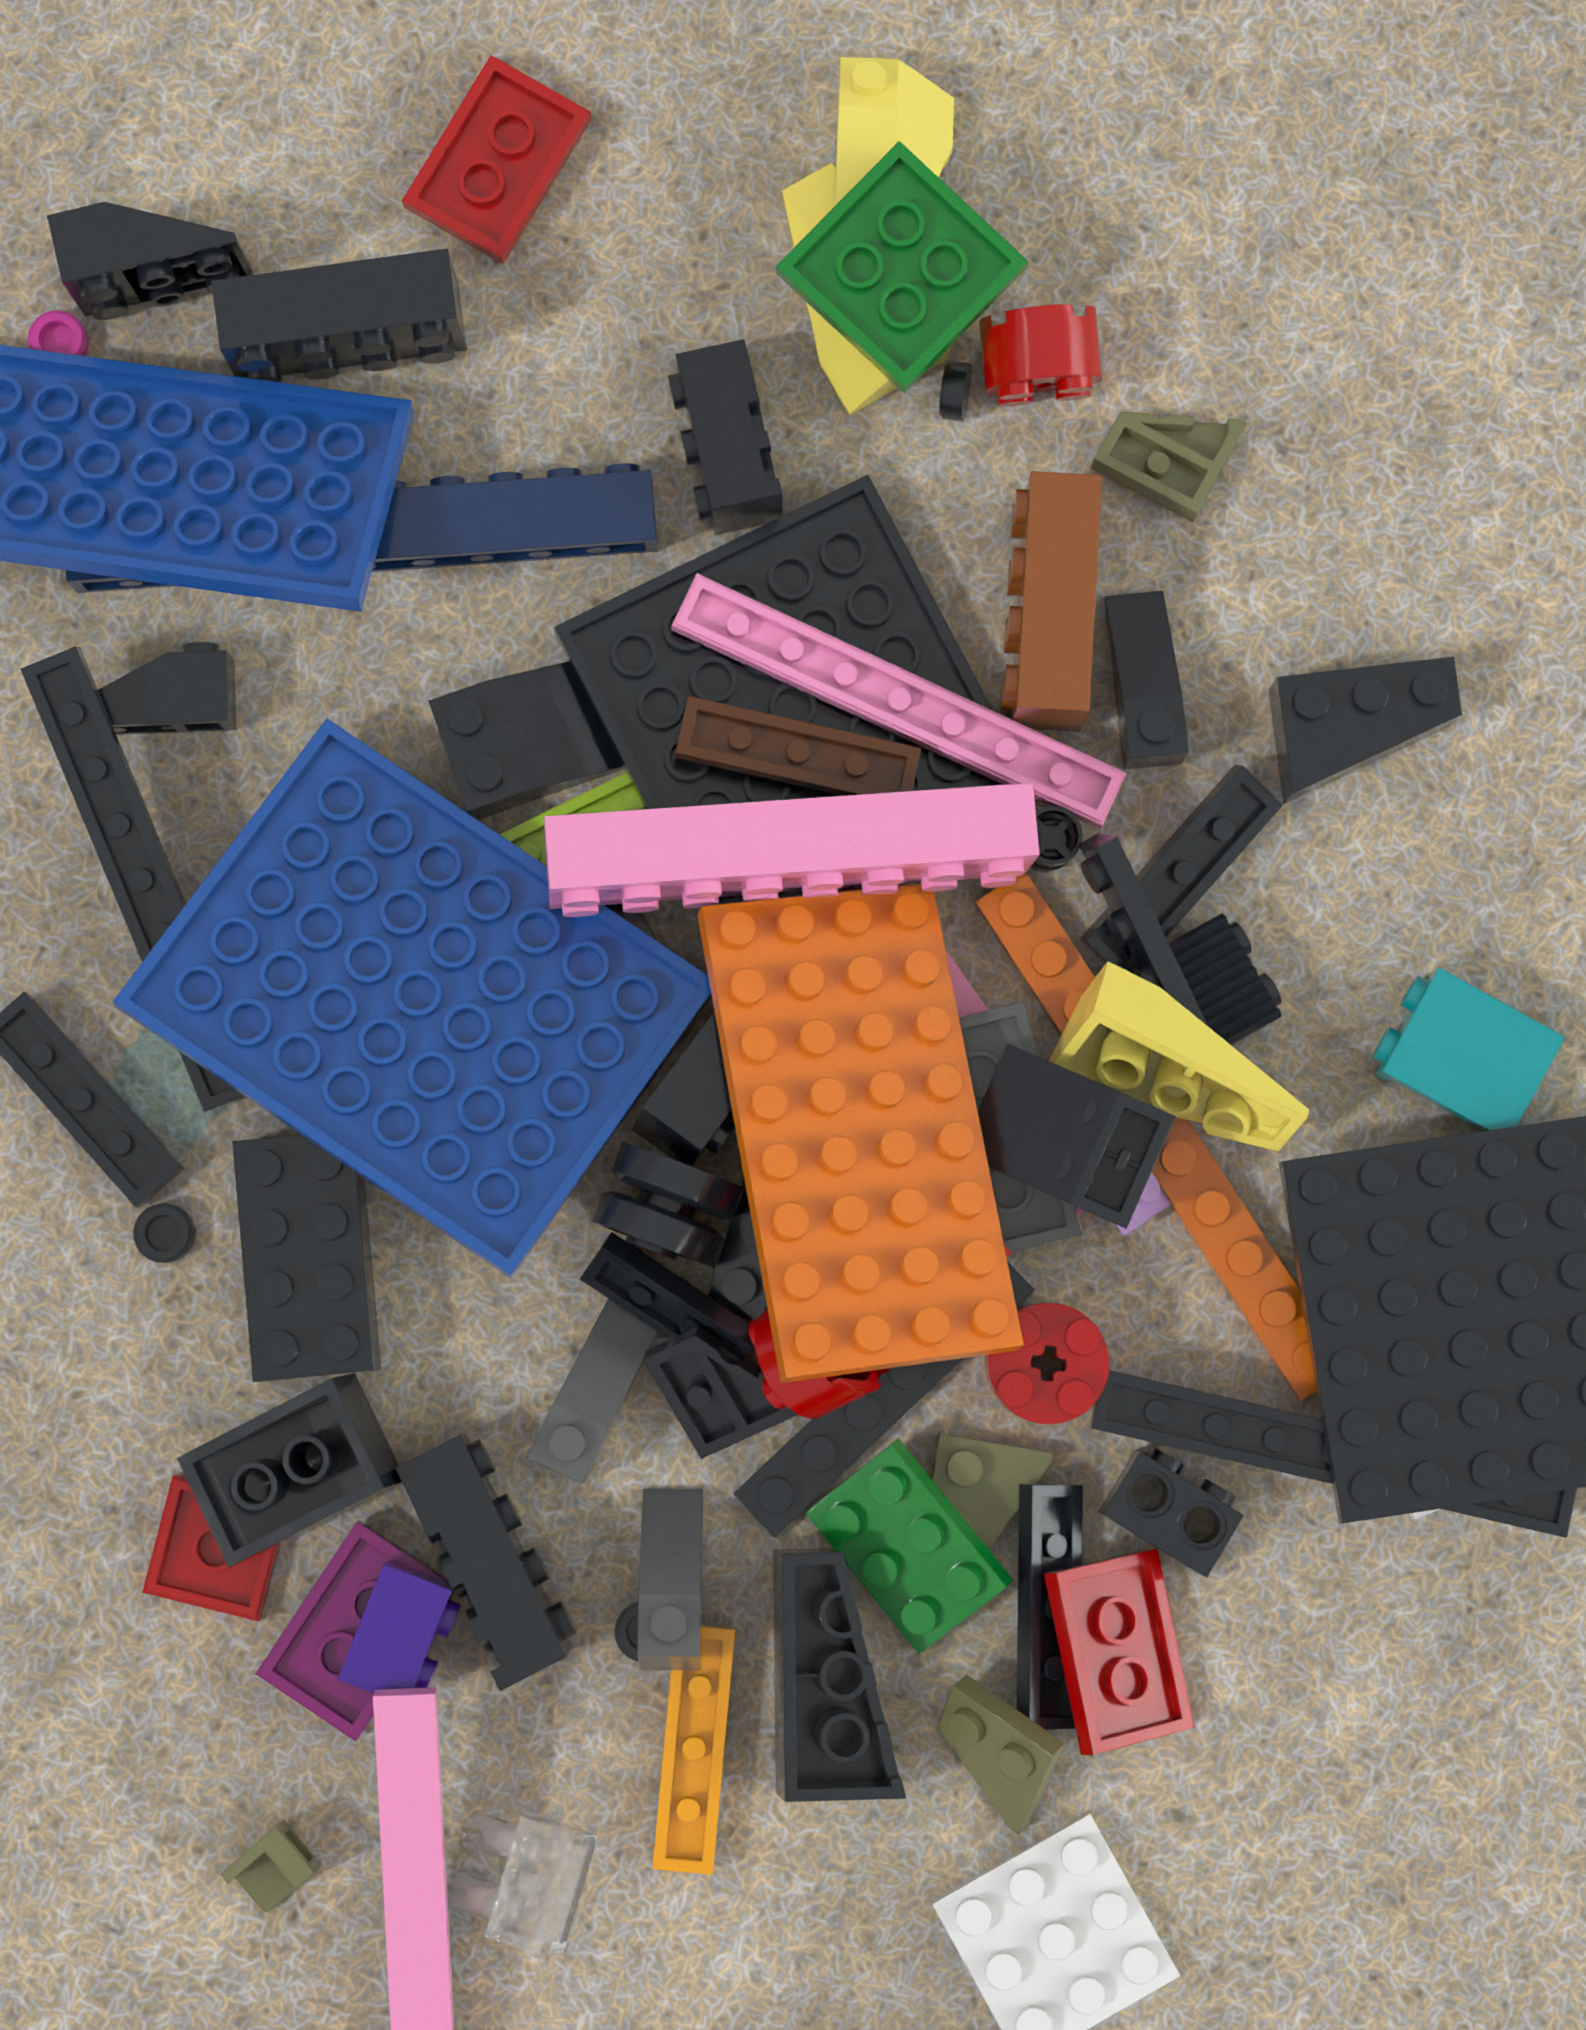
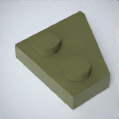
M1120 412L1090 468L1194 522L1247 423L1236 418H1228L1226 424L1193 422V416L1169 415L1164 418H1155L1148 413Z
M939 1433L932 1480L985 1546L990 1549L1019 1509V1484H1037L1052 1463L1054 1453Z
M966 1674L953 1686L937 1728L1009 1828L1019 1835L1032 1822L1065 1744Z

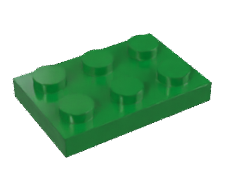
M899 1438L805 1512L834 1549L843 1552L847 1566L918 1654L998 1595L1013 1581Z

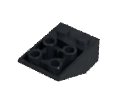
M100 202L47 215L62 283L85 317L93 315L98 320L115 319L125 315L128 312V306L149 301L153 306H169L182 301L185 298L184 293L207 288L209 292L213 293L211 283L213 280L254 275L252 267L233 232L109 202Z
M1008 1043L978 1109L988 1166L1125 1229L1129 1225L1176 1116Z

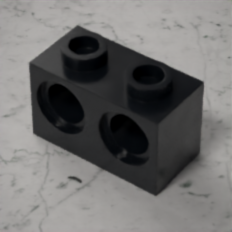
M1155 1447L1152 1448L1148 1456L1134 1450L1098 1512L1207 1578L1244 1516L1231 1507L1236 1497L1208 1479H1204L1199 1488L1179 1476L1184 1465ZM1145 1475H1153L1162 1485L1163 1496L1157 1506L1152 1509L1142 1510L1133 1501L1132 1488L1139 1478ZM1205 1507L1214 1518L1213 1531L1204 1540L1192 1541L1184 1530L1185 1517L1192 1509Z

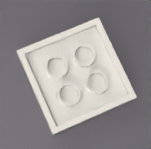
M1089 1812L931 1901L1001 2030H1087L1180 1977L1178 1970Z

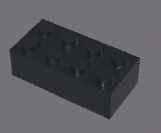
M448 248L211 281L220 351L236 377L281 382V376L304 373L308 379H327L337 376L340 373L339 368L362 365L363 370L385 371L396 367L397 360L420 357V361L423 363L436 364L454 359L455 352L467 350L459 284Z
M302 1135L232 1141L253 1382L381 1370L365 1178Z

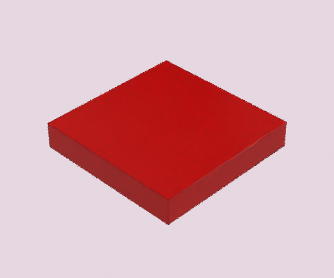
M175 1474L172 1476L142 1593L259 1622L262 1618L281 1543L234 1566L228 1567L186 1477Z

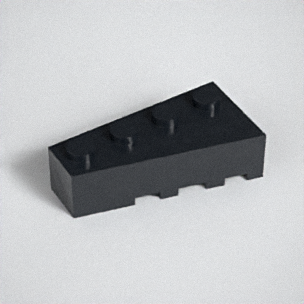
M466 1433L460 1434L396 1467L427 1537L432 1544L439 1542L444 1552L439 1555V1559L451 1588L460 1599L466 1596L471 1606L466 1609L469 1618L468 1625L479 1646L482 1645L487 1653L493 1651L500 1664V1667L490 1671L499 1691L567 1657L573 1649L569 1637L577 1634V1630L562 1601L554 1605L551 1604L542 1586V1583L549 1580L550 1577L537 1550L532 1547L524 1551L514 1529L523 1525L521 1518L507 1493L497 1497L487 1475L496 1470L481 1440L478 1439L470 1443Z
M833 1548L773 1549L776 1794L784 1802L907 1799L902 1779L897 1770L888 1725L885 1722L876 1689L877 1682L872 1663L869 1661L862 1635L863 1629L843 1552Z

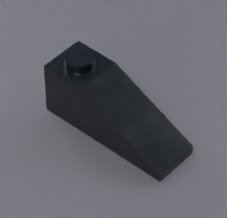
M1163 591L1105 596L1123 770L1182 764L1189 750L1182 690Z
M187 643L183 645V652L165 653L98 689L116 735L236 730L235 661L226 650L219 651V645L215 643Z

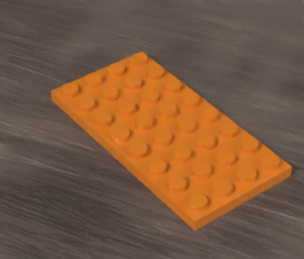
M921 884L898 886V892L893 894L862 895V890L838 892L839 896L803 898V896L701 906L697 914L781 1383L1018 1351L1024 1346L934 892L922 891Z

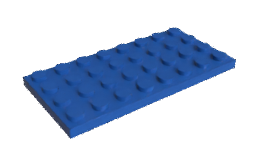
M0 345V561L361 612L414 417L412 401Z

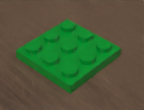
M898 141L776 265V274L905 394L1027 269L1028 260L906 146Z

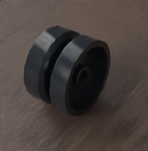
M621 1143L611 1172L618 1181L642 1190L641 1198L639 1200L616 1191L603 1193L592 1222L626 1235L625 1241L674 1260H677L679 1255L715 1268L725 1239L718 1230L693 1220L695 1212L697 1211L721 1220L732 1218L735 1215L744 1188L671 1158L634 1145Z

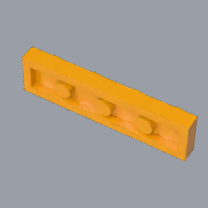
M702 1625L701 1670H671L652 1869L713 1875L736 1628Z

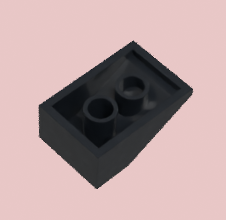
M569 661L483 681L429 700L466 811L477 820L625 769Z
M355 1373L330 1378L177 1458L228 1567L234 1566L402 1483L396 1467L399 1466Z

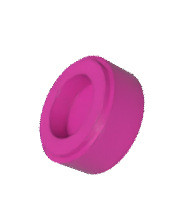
M54 310L40 315L33 322L28 333L29 349L86 356L89 348V338L86 329L77 317L66 311Z

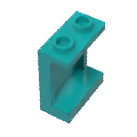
M1441 968L1430 972L1426 979L1417 975L1400 1005L1409 1011L1399 1030L1397 1031L1389 1027L1373 1053L1372 1058L1381 1062L1374 1076L1383 1081L1388 1079L1394 1081L1479 1128L1478 1132L1518 1126L1561 1047L1565 1036Z

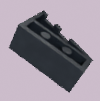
M742 339L675 354L678 373L667 376L675 410L686 408L691 429L682 430L680 434L687 465L698 463L703 485L693 487L700 521L711 519L714 534L720 535L765 525L783 516L782 490L779 478H776L770 455L771 445L768 433L764 429L759 407V397L745 340Z
M1454 656L1277 677L1268 691L1283 804L1450 727L1462 715Z
M713 1012L642 1107L632 1128L635 1133L673 1160L692 1167L706 1148L715 1154L735 1128V1124L728 1119L732 1113L715 1012Z

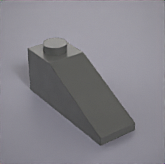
M607 1299L559 1391L527 1458L580 1484L585 1483L642 1367L646 1350L651 1348L658 1331L610 1299Z
M643 1489L637 1651L640 1670H701L703 1489Z

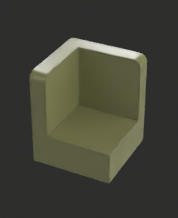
M283 1819L220 1875L228 1884L235 1878L262 1911L270 1912L290 1893L308 1880L322 1864Z

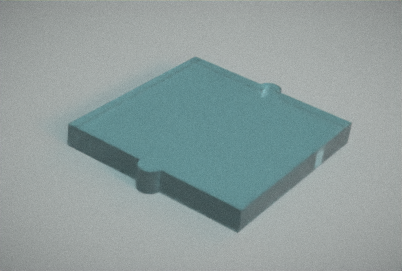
M145 1028L134 1047H127L124 1050L126 1060L110 1085L139 1117L191 1149L212 1115L222 1112L224 1107L221 1105L204 1112L179 1051Z

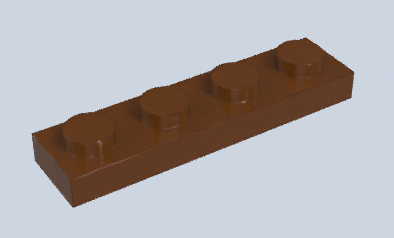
M688 696L675 758L848 796L912 791L921 748Z

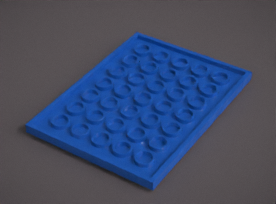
M326 718L113 1000L115 1008L511 1279L712 995L707 974L605 905L598 906V914L584 917L563 916L562 908L550 909L547 866Z

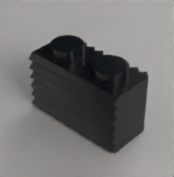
M1221 913L1169 942V946L1208 1027L1231 1046L1282 1017L1281 1011L1277 1007L1282 1003L1280 993L1266 973L1258 975L1257 969L1252 965L1250 957L1247 956L1252 952L1250 941L1237 922L1229 924L1227 917Z

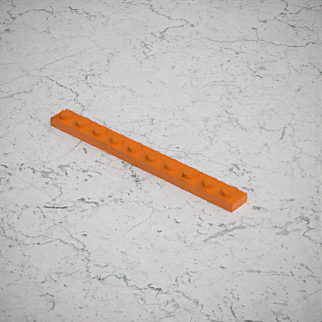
M1026 872L1023 876H1016V884L997 887L975 901V906L1061 1036L1080 997L1095 979V976ZM1175 1118L1152 1170V1174L1157 1178L1159 1185L1171 1201L1172 1208L1298 1401H1302L1317 1390L1300 1290L1190 1121Z

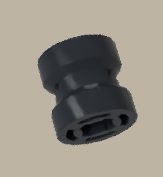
M1049 806L1036 811L1040 855L1030 866L1035 871L1045 873L1056 871L1066 865L1080 849L1078 844L1083 839L1081 824L1073 813L1062 807Z

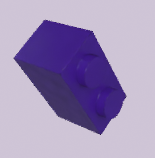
M392 1560L383 1563L338 1680L373 1694L375 1690L429 1688L438 1665V1661L429 1658L437 1635L448 1639L461 1604L451 1600L455 1591L451 1588L450 1584Z

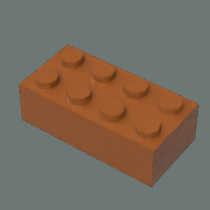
M1030 471L1026 489H1016L1015 503L1012 504L1010 538L1021 539V547H1013L1012 559L1009 560L1007 596H1018L1017 606H1009L1004 632V653L1014 654V665L1006 664L1005 676L1002 677L1000 711L1011 712L1012 720L1031 729L1080 732L1090 711L1102 475Z

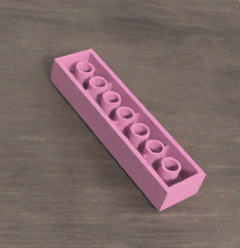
M1033 783L544 816L550 909L562 908L563 916L596 915L599 913V905L622 904L623 912L641 913L658 910L659 901L683 900L684 908L696 909L701 908V906L719 905V897L742 895L743 902L778 899V893L802 891L803 898L839 896L838 889L854 887H862V895L893 894L898 892V884L921 883L922 891L937 892L955 889L958 887L957 880L980 879L981 887H1004L1016 884V876H1023L1040 855Z

